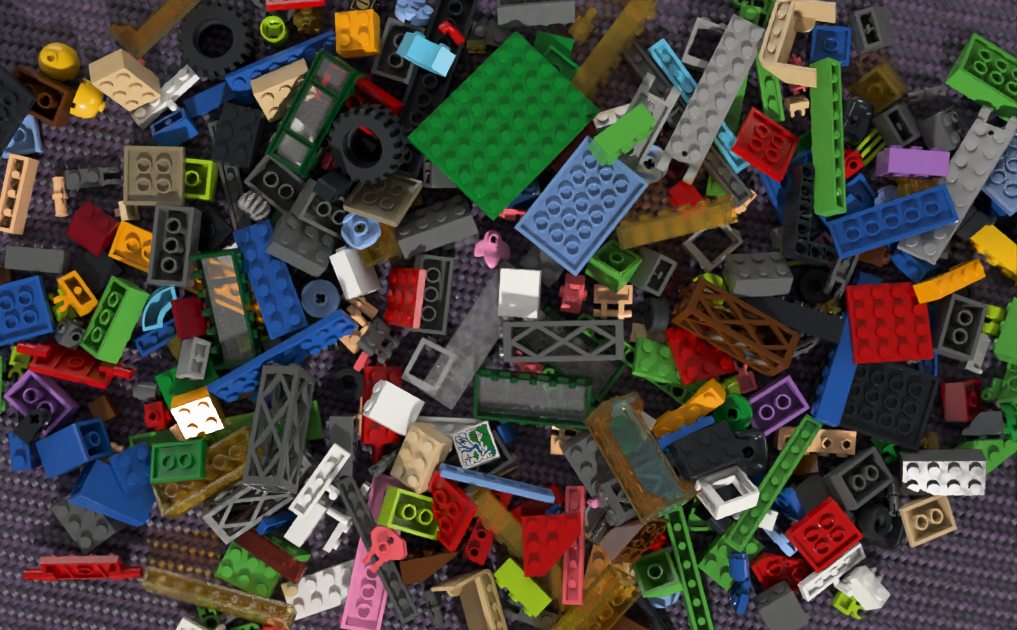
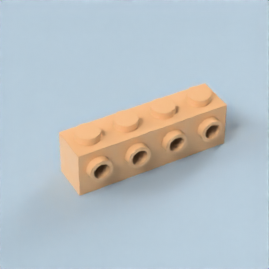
M10 153L0 197V231L23 235L39 163L38 160Z
M783 425L774 431L773 447L779 450V453H781L797 426ZM820 428L804 455H810V452H817L819 456H829V453H836L837 457L845 458L848 457V454L855 455L856 431Z

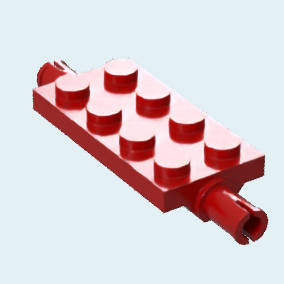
M49 340L45 344L38 343L37 345L20 341L16 347L17 353L33 356V360L29 365V369L32 372L106 389L115 376L131 380L135 371L134 368L122 366L121 358L117 364L96 359L85 349L77 348L75 351Z
M377 354L374 366H364L362 413L366 401L373 394L374 385L379 380L388 381L402 389L401 377L403 367L389 366L387 360L383 364L377 361L379 357ZM362 415L361 443L372 445L371 462H378L384 454V445L386 443H400V434Z
M112 553L106 556H98L96 554H88L87 556L75 554L68 556L49 555L48 557H40L39 565L42 568H25L23 578L26 581L73 579L125 580L126 578H142L144 568L142 566H126L119 555Z

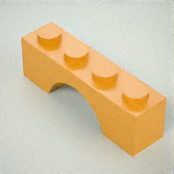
M975 259L953 266L946 273L923 280L913 285L919 304L941 299L986 277L980 259Z
M712 378L701 386L684 405L674 411L668 410L658 417L652 428L653 433L660 439L664 434L677 432L683 425L688 424L690 426L694 424L697 419L707 415L725 402L726 391Z

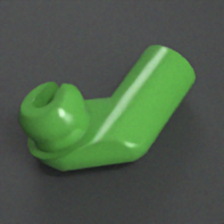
M992 377L991 386L981 392L980 398L982 401L990 402L999 396L1002 379Z

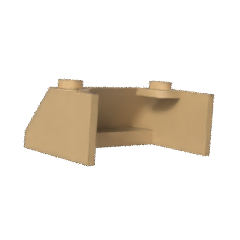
M776 0L759 53L760 65L785 83L816 88L817 69L787 64L796 32L806 33L811 31L816 21L836 23V3L819 0Z
M480 569L457 575L431 587L432 591H447L452 597L460 596L469 630H508L491 570Z

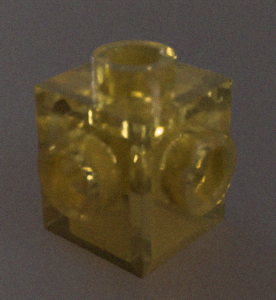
M321 7L297 9V13L293 14V23L297 25L298 33H322L323 19Z

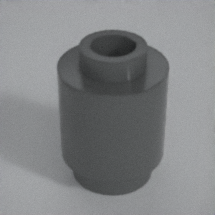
M140 381L134 384L133 396L138 398V400L159 401L163 397L157 382Z

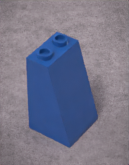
M101 417L74 423L35 442L48 479L83 467L96 459L100 460L114 454Z
M96 459L83 467L67 502L139 527L150 520L152 515L150 511L152 506H155L158 502L160 489L146 483L124 493L112 466Z

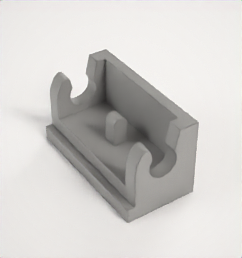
M981 333L973 361H960L958 367L976 374H982L981 366L989 343L994 340V337Z
M195 336L183 340L175 377H188V381L203 380L211 342Z

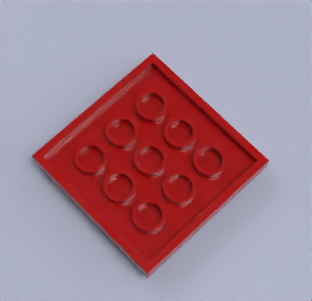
M915 282L845 286L853 364L928 360L934 358L927 302L919 304L913 285L916 284Z

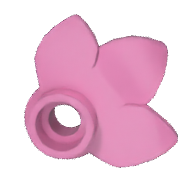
M489 230L484 234L483 239L475 244L474 256H484L486 264L492 269L500 262L501 258L504 260L510 259V248L506 242L502 241L499 232ZM492 236L495 237V242H494V243L491 242V237H492Z

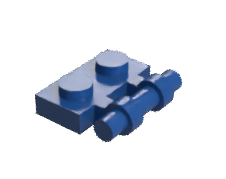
M748 577L745 581H736L737 583L734 584L733 589H730L728 593L730 605L737 613L743 615L750 597L748 592L751 581Z

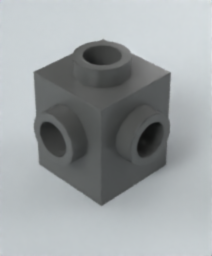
M65 317L58 324L57 331L53 336L59 344L76 351L87 329L83 321L77 318Z

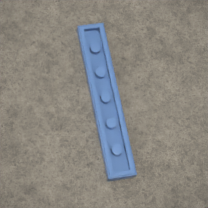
M444 463L440 464L439 467L440 477L552 504L555 500L551 489Z

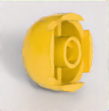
M59 42L46 45L38 57L42 73L59 82L75 78L81 66L77 52L70 46Z
M84 78L74 97L73 103H75V107L70 109V114L81 118H92L98 111L103 112L106 102L103 101V92L93 86L91 81Z

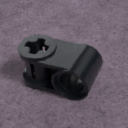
M46 408L30 411L13 430V434L26 445H32L51 422V412Z

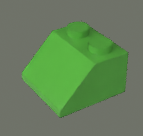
M611 239L589 259L585 273L617 293L628 283L643 258Z
M667 547L641 556L637 562L632 564L643 598L666 597L684 590L673 557Z

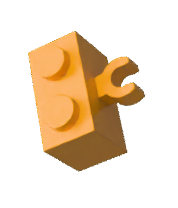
M76 270L58 279V288L64 296H56L53 299V303L56 304L60 301L64 303L63 306L59 307L60 312L67 310L68 305L71 304L81 318L97 308L98 300Z

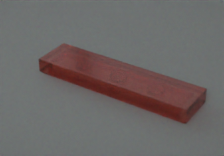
M250 528L241 534L237 541L238 545L295 585L300 583L308 566L263 535L259 536L256 530Z

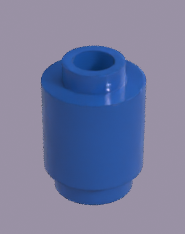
M739 551L730 552L729 573L730 577L734 578L735 581H745L750 576L749 557L746 556V551L741 553Z

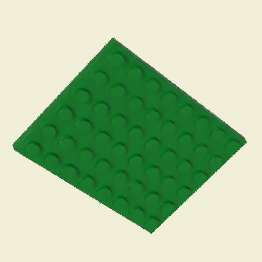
M515 31L408 136V140L494 221L600 113V110Z

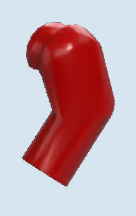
M442 21V24L438 26L439 32L443 35L448 33L458 46L465 41L463 35L449 21Z

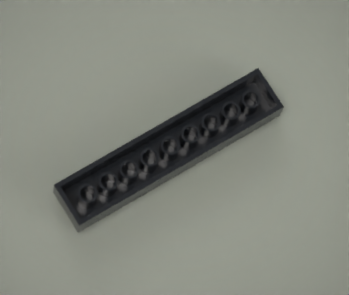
M437 0L425 39L437 45L442 43L448 46L450 52L456 56L445 77L415 64L402 101L404 106L398 115L400 119L398 121L399 124H404L406 129L403 131L404 135L409 136L448 98L481 2L480 0ZM442 21H449L463 35L465 41L458 46L448 33L443 35L439 32L438 26L442 24ZM409 141L405 144L409 147L408 153L404 155L406 159L395 173L420 180L423 171V154Z

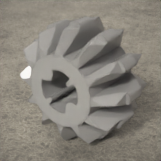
M247 191L237 202L242 213L256 223L266 220L272 212L267 201L253 191Z

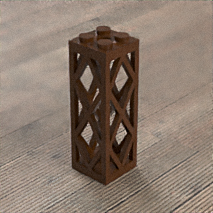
M702 277L698 278L695 282L691 281L687 289H682L679 294V304L677 303L672 310L674 315L671 322L769 378L789 367L801 334ZM712 300H725L730 308L716 305ZM699 324L713 327L716 331H703ZM727 325H737L745 331H734L727 327ZM755 325H769L773 333L757 329ZM742 349L757 352L759 355H746Z

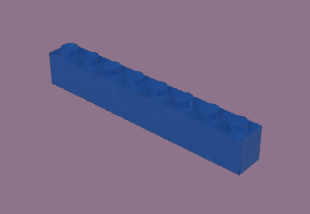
M860 272L851 278L849 286L882 284L883 279ZM846 306L844 312L840 314L843 316L842 320L846 321L838 345L834 344L833 348H830L827 359H829V362L824 367L821 375L824 378L822 384H819L816 390L817 401L813 403L810 410L812 420L832 427L839 426L857 368V364H853Z

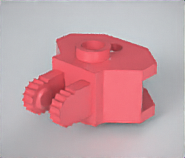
M566 273L564 286H560L559 297H562L560 311L580 314L582 301H586L587 290L584 289L585 276L577 275L575 277L573 274Z
M375 527L371 532V550L362 559V562L364 564L368 563L376 554L380 559L370 569L374 573L384 562H388L390 559L403 560L408 554L406 541L393 528ZM392 537L394 538L393 543L390 542V539Z

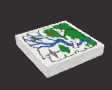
M488 421L451 434L462 468L470 470L501 458Z

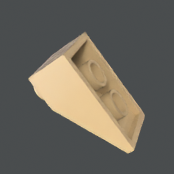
M919 495L899 509L910 547H916L957 529L947 495Z

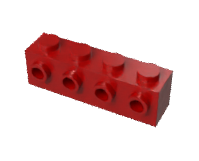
M485 488L482 495L485 498L483 505H478L475 513L478 517L475 522H471L468 533L471 534L468 540L464 539L460 549L463 551L462 557L484 565L513 494Z

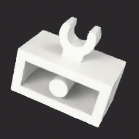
M866 565L851 568L841 582L854 591L853 596L865 610L882 608L890 593L880 583L883 580V575L875 577L874 573L877 568L868 569Z

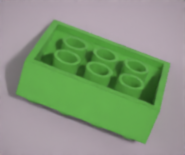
M974 33L950 70L945 83L981 106L985 105L993 108L994 114L1008 122L1011 116L1017 117V59Z

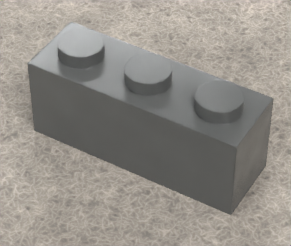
M14 242V246L6 245L5 269L68 274L70 273L69 267L71 266L72 252L65 251V247L53 246L52 249H46V245L34 244L33 248L27 247L26 243Z

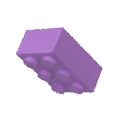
M891 145L890 148H884L883 151L877 153L875 176L919 180H937L947 177L950 152H943V148H930L929 151L923 150V147L920 146L903 149L902 145Z
M30 369L3 396L24 417L30 411L40 408L48 409L52 414V420L42 431L45 436L57 432L81 407L49 375L32 372Z
M782 374L746 397L752 406L753 412L749 427L760 429L765 436L810 408L790 375Z

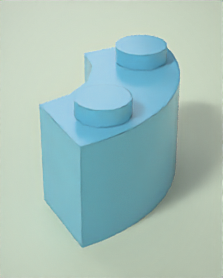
M406 32L396 53L430 72L445 77L456 56L450 52V48L442 43L437 45L426 40V36L420 32Z
M161 286L150 295L142 314L143 331L163 327L165 313L172 307L170 300L177 299L175 287Z

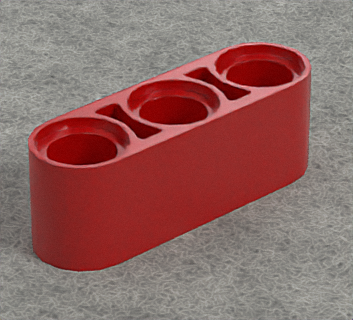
M556 483L546 487L552 490L555 496V504L560 505L565 501ZM527 498L512 507L508 512L516 526L520 528L522 527L521 516L543 515L546 509H550L553 504Z

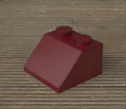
M86 200L74 214L67 235L99 257L114 240L120 224Z
M196 296L170 300L178 339L207 335L206 329L211 324L208 316L203 317L202 309L207 307L204 297L199 298Z
M979 378L941 383L939 392L943 401L942 415L945 418V422L970 421L980 412H983Z

